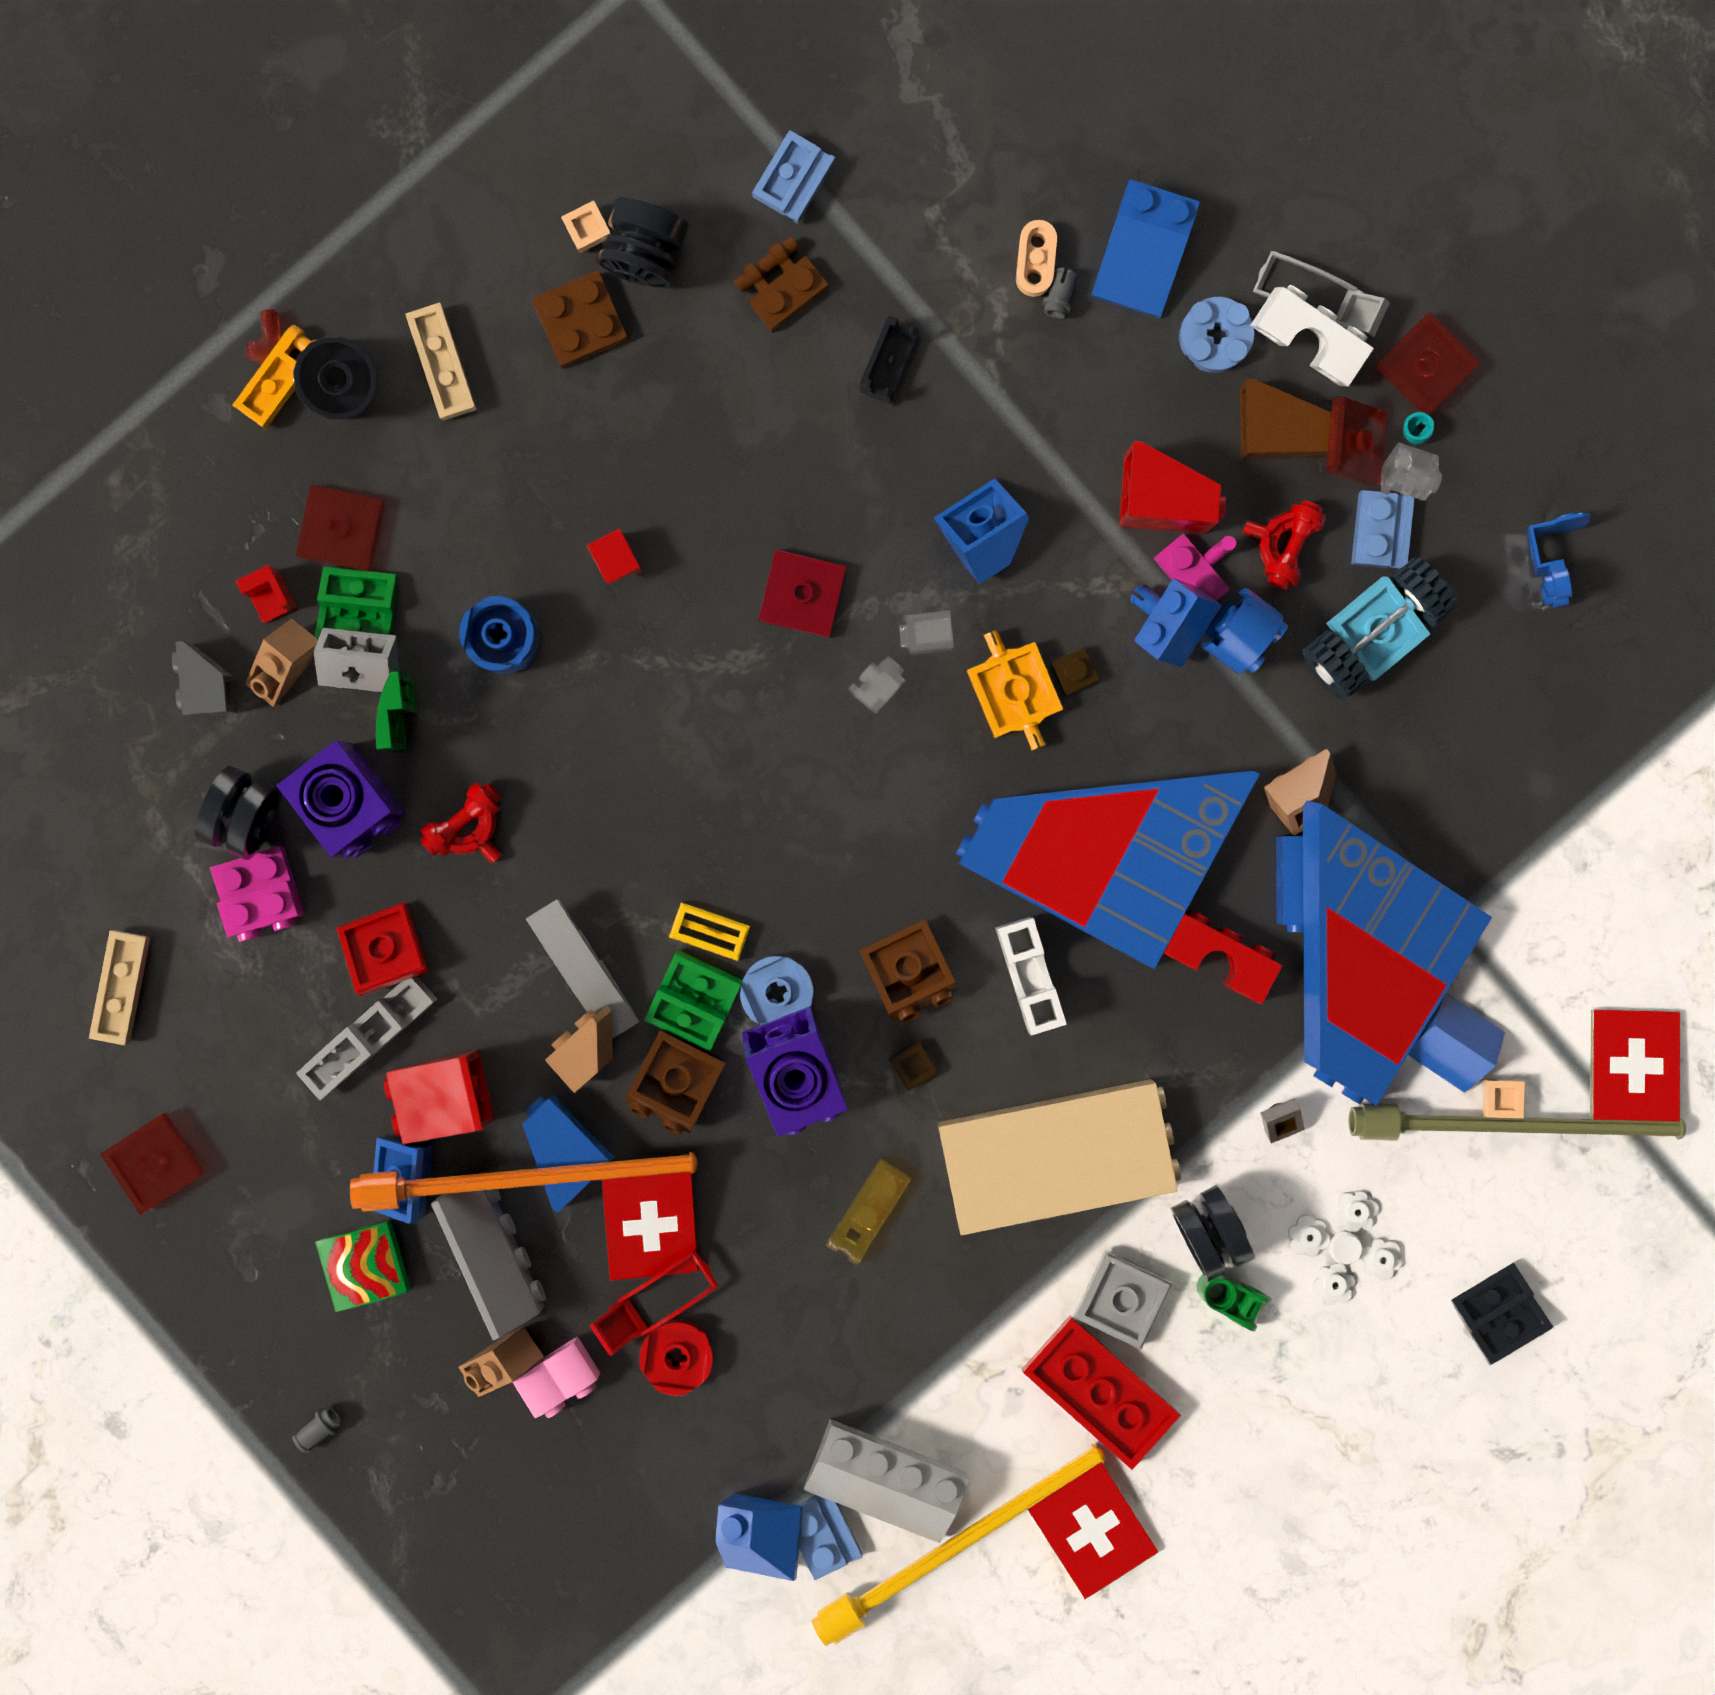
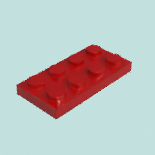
M1071 1315L1068 1316L1022 1368V1372L1131 1470L1136 1467L1181 1416L1172 1405Z

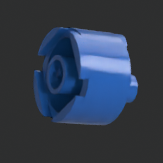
M1244 588L1237 593L1242 599L1236 604L1229 601L1207 629L1205 635L1210 638L1209 642L1202 641L1201 647L1236 674L1242 673L1246 669L1251 673L1255 672L1266 658V655L1263 653L1271 641L1277 642L1288 628V625L1283 622V615L1250 589Z
M491 596L483 599L464 614L460 624V642L468 657L476 665L493 673L510 674L525 669L534 659L539 649L540 630L535 617L519 603L506 597ZM503 627V631L507 632L508 635L506 639H501L499 644V641L495 640L493 635L494 632H501Z

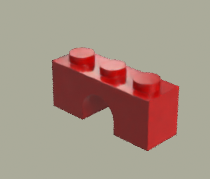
M1191 910L1189 916L1184 914L1163 954L1189 968L1197 970L1202 959L1208 953L1221 951L1227 956L1230 963V971L1223 985L1254 1002L1263 1004L1282 967L1281 964L1273 961L1276 954L1257 944L1253 950L1241 944L1244 937L1225 927L1221 933L1208 927L1211 920Z

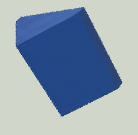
M1446 993L1408 1056L1465 1093L1496 1067L1505 1032Z
M377 1137L373 1173L397 1171L399 1178H405L406 1180L431 1178L434 1142L419 1141L402 1144L401 1139ZM429 1195L407 1197V1200L400 1201L399 1209L378 1210L374 1212L408 1224H417L427 1215Z

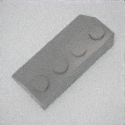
M498 1189L442 1194L431 1205L492 1340H496L540 1314L545 1307L543 1303L546 1300L544 1289L538 1280L533 1281L528 1270L531 1267L530 1258L524 1247L519 1248L513 1235L516 1234L515 1225L508 1213L503 1214L498 1201L501 1200V1195Z
M830 1419L804 1490L940 1543L957 1515L970 1479L965 1471Z

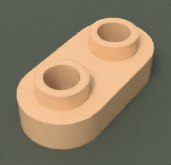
M1044 220L1029 222L1023 228L1019 240L1016 283L1022 293L1031 297L1041 296L1046 293L1052 284L1054 276L1057 233L1054 227ZM1039 237L1044 241V245L1039 248L1034 247L1031 240ZM1035 273L1039 275L1041 281L1037 284H1032L1028 281L1027 276Z

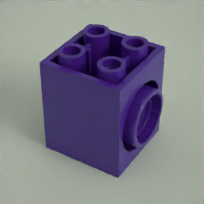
M335 740L276 785L330 857H345L347 859L351 856L354 858L361 856L372 847L370 840L381 833L383 836H386L402 824L399 818L406 814L405 810L353 743ZM342 790L343 800L339 804L337 795L338 792Z
M811 1006L742 1032L745 1059L778 1137L784 1134H798L805 1130L808 1125L818 1121H832L838 1118L842 1112L848 1110L840 1079Z

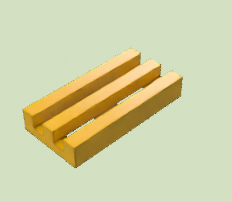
M681 902L669 937L739 961L751 926ZM687 912L739 930V937L684 919L685 913ZM684 926L736 944L735 949L732 951L680 933V927Z

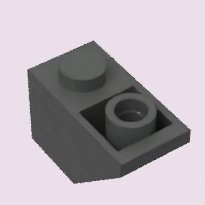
M184 641L175 642L176 651L172 653V665L175 673H178L180 687L176 689L175 699L178 709L182 710V715L194 718L236 714L234 677L194 644Z

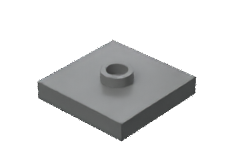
M1105 1250L1076 1309L1074 1317L1141 1350L1172 1286V1282Z

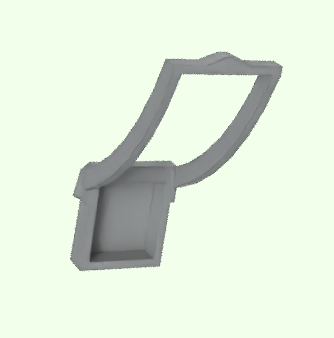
M1271 251L1266 263L1259 271L1258 281L1253 290L1255 294L1265 298L1270 296V293L1264 292L1261 289L1275 258L1284 260L1348 289L1335 322L1345 329L1350 325L1365 335L1375 336L1390 304L1388 300L1365 294L1363 291L1358 290L1357 287L1321 269Z

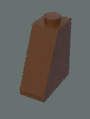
M1246 379L1240 386L1241 460L1329 458L1336 452V448L1340 447L1342 430L1340 425H1336V414L1255 379Z

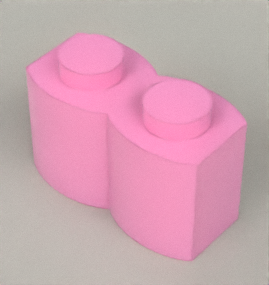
M577 1336L541 1358L512 1383L534 1418L543 1414L550 1418L565 1408L566 1404L564 1401L574 1395L580 1399L592 1392L597 1387L595 1381L598 1380L601 1373Z

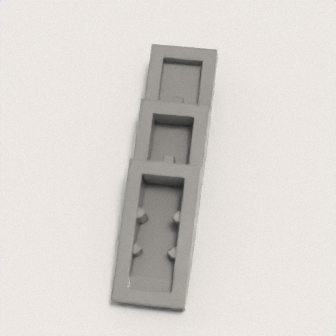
M556 899L526 918L544 949L585 1010L588 1012L592 1009L597 1014L606 1005L612 1010V1039L640 1022L603 961L598 959L581 930H578L560 899Z
M418 976L400 982L384 998L378 1000L353 1024L338 1034L296 1074L319 1100H322L438 999Z

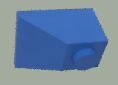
M994 478L935 516L934 520L962 564L975 580L981 584L1011 564L1029 517Z
M734 1493L718 1505L715 1542L725 1567L795 1581L797 1579L803 1506Z

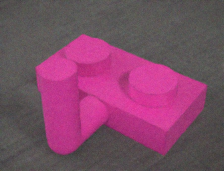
M1183 533L1153 559L1171 580L1175 578L1197 586L1217 601L1230 589L1214 571L1212 566L1235 548L1236 540L1232 536H1225L1204 555H1201Z

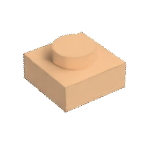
M594 200L561 217L579 253L602 243L604 236L611 235Z
M1484 1079L1483 1116L1493 1118H1524L1525 1082L1521 1080Z

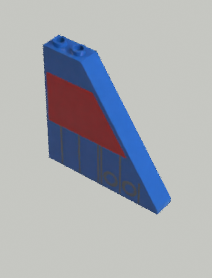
M1245 771L993 799L990 805L983 802L973 822L979 825L972 837L965 835L956 852L957 855L961 856L958 864L1148 967L1155 969L1260 774L1255 771Z
M1307 800L1303 805L1304 1062L1316 1069L1313 1076L1330 1087H1333L1335 1082L1342 1085L1344 1089L1341 1094L1361 1105L1365 1099L1377 1106L1492 917L1323 804Z

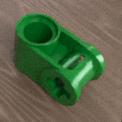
M1202 1274L1197 1282L1199 1296L1211 1309L1253 1332L1257 1329L1255 1323L1264 1305L1270 1304L1272 1298L1246 1283H1240L1225 1274L1210 1282ZM1217 1283L1224 1284V1291L1219 1297H1209V1291L1213 1285Z

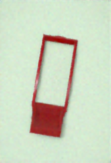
M692 1250L651 1279L624 1294L618 1299V1302L608 1307L609 1310L589 1326L610 1356L633 1338L636 1339L640 1335L643 1336L689 1308L719 1285L713 1278L709 1265L701 1260L695 1250ZM692 1256L711 1284V1287L671 1314L647 1327L628 1298Z

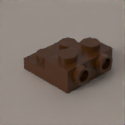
M925 919L859 950L892 1021L900 1019L901 1023L912 1021L920 1016L921 1008L933 1003L934 1007L943 1006L954 999V992L959 991Z
M660 1031L637 1073L625 1101L630 1103L629 1110L642 1118L648 1119L650 1114L664 1120L662 1127L669 1132L681 1135L685 1131L690 1134L725 1063Z

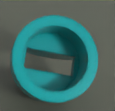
M1413 413L1405 420L1403 434L1408 442L1415 445L1423 444L1431 438L1434 422L1426 413ZM1423 423L1426 427L1417 437L1413 436L1412 434Z

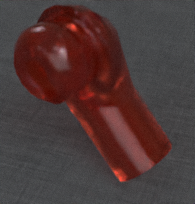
M273 309L263 310L259 313L262 336L258 342L251 340L245 347V355L250 361H257L259 364L263 363L281 339L278 311Z

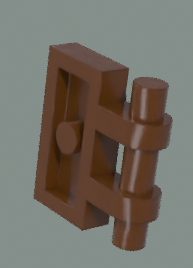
M791 236L781 244L776 242L768 249L769 253L754 265L749 263L742 269L743 274L733 281L740 293H743L751 285L757 290L758 293L748 302L771 333L829 288L828 283L807 256L803 257L796 264H793L788 256L799 249V246ZM778 265L784 273L768 285L763 276Z

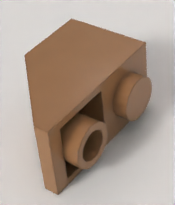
M291 618L263 639L245 685L272 707L276 706L311 664L314 657L313 651L318 639Z
M1327 749L1307 758L1301 765L1284 775L1276 777L1270 784L1264 787L1271 809L1293 836L1303 831V805L1307 800L1323 804L1328 808L1337 774L1331 753Z
M607 1005L597 1014L590 1009L575 1023L579 1030L573 1035L567 1030L551 1044L555 1051L545 1061L574 1093L613 1059L612 1010Z
M522 1326L506 1334L458 1368L464 1375L466 1385L480 1397L513 1382L544 1356L525 1327Z

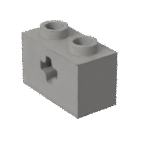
M323 628L313 651L317 680L320 686L382 692L390 672L400 670L395 635Z

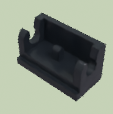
M888 315L860 381V392L893 406L921 341V337L918 336V329L913 326L910 329L899 325L900 322L897 318Z

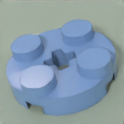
M1210 297L1193 305L1182 321L1179 342L1181 350L1185 356L1187 355L1195 363L1194 366L1205 372L1221 373L1232 369L1245 358L1254 341V328L1250 326L1252 320L1247 307L1225 297ZM1214 326L1221 327V331L1226 333V337L1221 339L1220 344H1215L1213 337L1207 336V331L1213 330Z
M770 956L757 961L750 967L742 981L740 998L743 1009L749 1018L762 1025L811 1006L814 989L809 973L801 964L790 957ZM776 982L778 986H786L787 992L783 994V1002L778 1003L775 998L769 1000L767 997V993L771 991V983Z

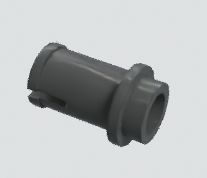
M1057 268L1055 270L1049 295L1042 302L1045 307L1044 313L1057 319H1063L1065 314L1070 312L1071 306L1069 301L1078 278L1077 273L1069 269L1065 278V275H1063L1065 268Z
M327 1407L325 1410L319 1409L315 1413V1418L293 1435L292 1438L296 1447L303 1453H309L312 1448L329 1434H336L338 1426L341 1425L339 1415L330 1407Z

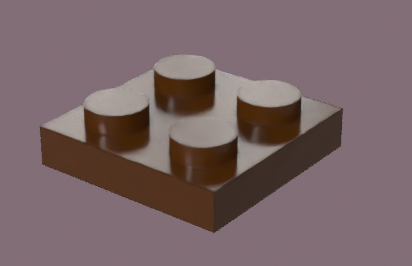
M598 270L531 298L562 369L628 341V337Z

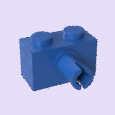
M1175 578L1172 579L1162 597L1152 591L1146 584L1139 585L1134 591L1141 595L1142 598L1140 599L1135 594H1132L1130 601L1148 614L1149 617L1134 641L1157 660L1183 667L1222 605L1197 586Z

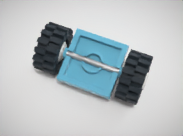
M1414 557L1390 577L1391 579L1382 576L1326 623L1331 629L1330 632L1328 630L1302 650L1305 661L1311 666L1312 672L1318 675L1317 678L1326 684V688L1329 691L1332 690L1334 695L1340 697L1341 700H1347L1369 680L1375 681L1427 638L1430 633L1424 625L1427 624L1428 627L1436 626L1458 607L1456 604L1458 602L1457 598L1453 596L1454 592L1446 586L1448 583L1445 579L1442 580L1439 577V573L1436 570L1433 571L1431 565L1427 562L1424 563L1422 559Z

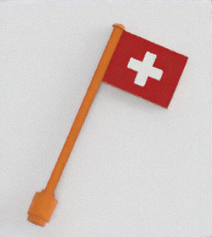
M689 1152V1155L416 1180L399 1178L397 1171L360 1174L359 1178L350 1180V1199L352 1209L361 1208L362 1212L399 1209L400 1201L407 1200V1197L602 1179L610 1281L652 1277L681 1259L690 1251H696L691 1174L697 1170L698 1161L695 1154ZM691 1256L665 1275L698 1272L697 1263Z

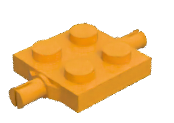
M999 630L992 631L993 638L991 633L984 635L992 656L985 663L968 669L967 674L993 736L997 738L1011 731L1024 730L1031 750L1038 748L1037 743L1039 747L1044 746L1046 743L1037 724L1045 717L1059 712L1063 708L1037 645L1033 642L1019 649L1006 650Z

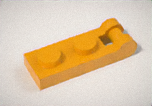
M290 326L232 406L264 429H267L295 390L293 369L296 361L289 354L295 348L302 352L309 343L316 340L311 341L305 337V332L298 326Z

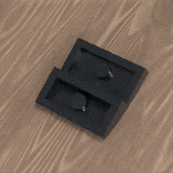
M1514 1262L1450 1300L1489 1365L1496 1363L1554 1328L1533 1296L1535 1295Z

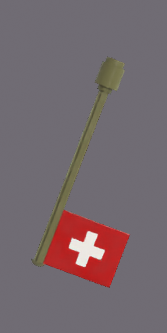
M1591 1010L1590 1119L1405 1115L1403 1111L1399 1110L1397 1104H1378L1376 1106L1372 1103H1361L1358 1107L1350 1108L1348 1118L1351 1136H1359L1360 1140L1397 1141L1400 1133L1404 1134L1405 1130L1675 1136L1678 1140L1683 1139L1686 1135L1687 1127L1684 1120L1680 1118V1012Z

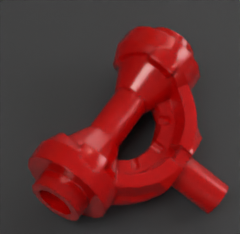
M1302 501L1301 505L1294 504L1290 511L1270 519L1267 527L1247 520L1243 534L1261 540L1259 544L1260 556L1266 566L1263 573L1269 577L1267 582L1270 585L1282 590H1288L1289 586H1298L1302 578L1301 569H1299L1298 564L1300 551L1305 540L1314 532H1319L1324 527L1327 519L1321 513L1323 510L1321 506L1309 501ZM1292 529V535L1284 553L1280 555L1278 552V540L1284 532Z
M476 782L468 789L466 794L468 798L464 807L451 819L440 823L430 822L421 829L424 837L420 841L433 856H436L438 853L444 857L449 853L472 854L478 849L492 864L502 855L489 840L496 828V813L501 810L498 802L502 798L489 783L482 786ZM478 817V825L471 834L457 836L460 829L473 818Z

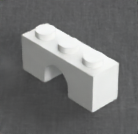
M1289 285L1287 289L1275 287L1250 326L1279 346H1289L1299 331L1305 328L1310 329L1315 333L1319 341L1318 353L1310 367L1337 385L1348 387L1374 349L1365 343L1368 337L1355 327L1349 325L1345 329L1337 324L1335 321L1338 316L1321 305L1317 309L1305 302L1308 296L1292 285Z
M1027 917L995 927L1028 1033L1035 1035L1067 1025L1056 989L1047 970L1043 955L1045 953L1034 918Z

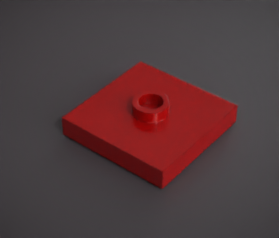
M405 902L336 927L356 995L359 997L428 972L408 904Z

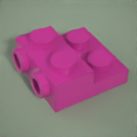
M277 846L258 852L250 860L239 858L210 867L220 902H217V907L227 938L238 937L239 942L247 941L261 936L259 929L273 926L274 931L292 927L296 925L294 918L305 915L284 846Z

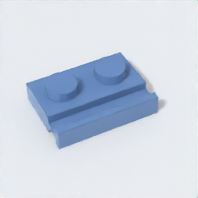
M789 130L754 188L752 196L783 216L786 215L793 219V222L798 224L833 167L835 157L831 154H826L818 146Z
M1367 490L1359 492L1351 565L1397 568L1399 570L1408 563L1415 495L1405 496L1396 493Z
M814 1495L796 1504L803 1506L799 1549L814 1580L848 1565V1562L856 1558L857 1560L862 1558V1551L838 1503Z

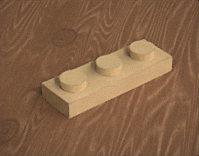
M439 302L406 313L405 315L440 419L445 421L477 410L442 304Z
M118 930L109 931L89 1039L119 1045L130 1044L149 948V936Z

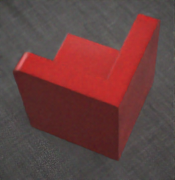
M620 528L587 545L607 584H611L633 572L636 575L643 572Z
M266 565L235 581L241 594L251 598L261 621L264 623H269L297 609L277 568Z

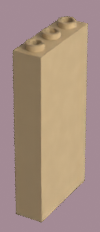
M1149 1079L937 1122L960 1235L1178 1192L1176 1181L1181 1180V1171L1177 1158L1171 1159L1169 1145L1174 1144V1137L1170 1123H1164L1161 1109L1167 1108L1163 1087L1157 1088L1156 1083Z

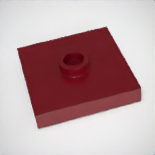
M775 549L758 621L830 638L846 566Z

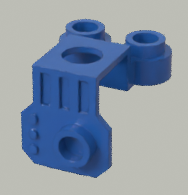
M1590 513L1565 514L1553 521L1528 527L1527 539L1535 577L1546 575L1543 576L1544 584H1541L1542 598L1545 606L1552 605L1553 608L1569 605V597H1572L1571 582L1564 559L1541 564L1535 537L1582 529L1588 526L1591 518Z

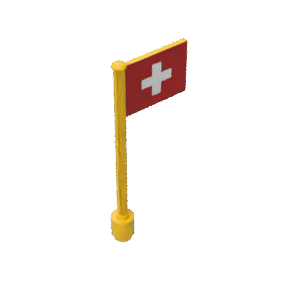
M1091 1444L1092 1448L862 1596L856 1595L852 1598L847 1592L817 1611L818 1616L813 1618L811 1622L819 1639L825 1646L831 1643L837 1645L866 1626L864 1617L868 1615V1611L1027 1509L1084 1599L1089 1598L1158 1553V1550L1103 1465L1105 1462L1104 1451L1100 1446Z

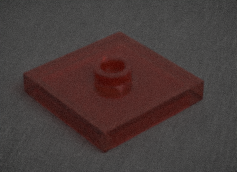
M1428 312L1374 367L1420 412L1430 415L1480 362Z
M1346 397L1333 398L1326 472L1369 486L1380 485L1387 412Z
M310 485L296 557L360 571H371L385 501Z
M166 1112L100 1154L139 1215L149 1211L205 1174Z

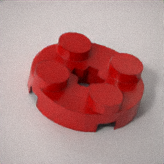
M668 1320L646 1336L640 1350V1368L643 1375H646L657 1391L672 1396L685 1395L692 1392L694 1388L699 1387L708 1378L714 1358L713 1347L708 1333L703 1328H699L696 1324L687 1320ZM674 1348L681 1349L682 1354L687 1356V1361L682 1360L679 1366H673L672 1359L666 1356V1353L673 1352Z

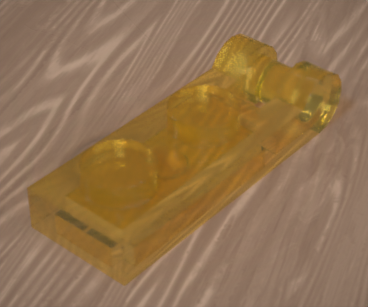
M880 1158L832 1233L826 1246L835 1252L837 1249L848 1255L847 1260L858 1265L910 1183L911 1177ZM850 1228L861 1234L857 1243L845 1237Z

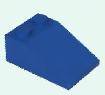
M1129 179L1091 297L1160 318L1188 241L1200 201Z

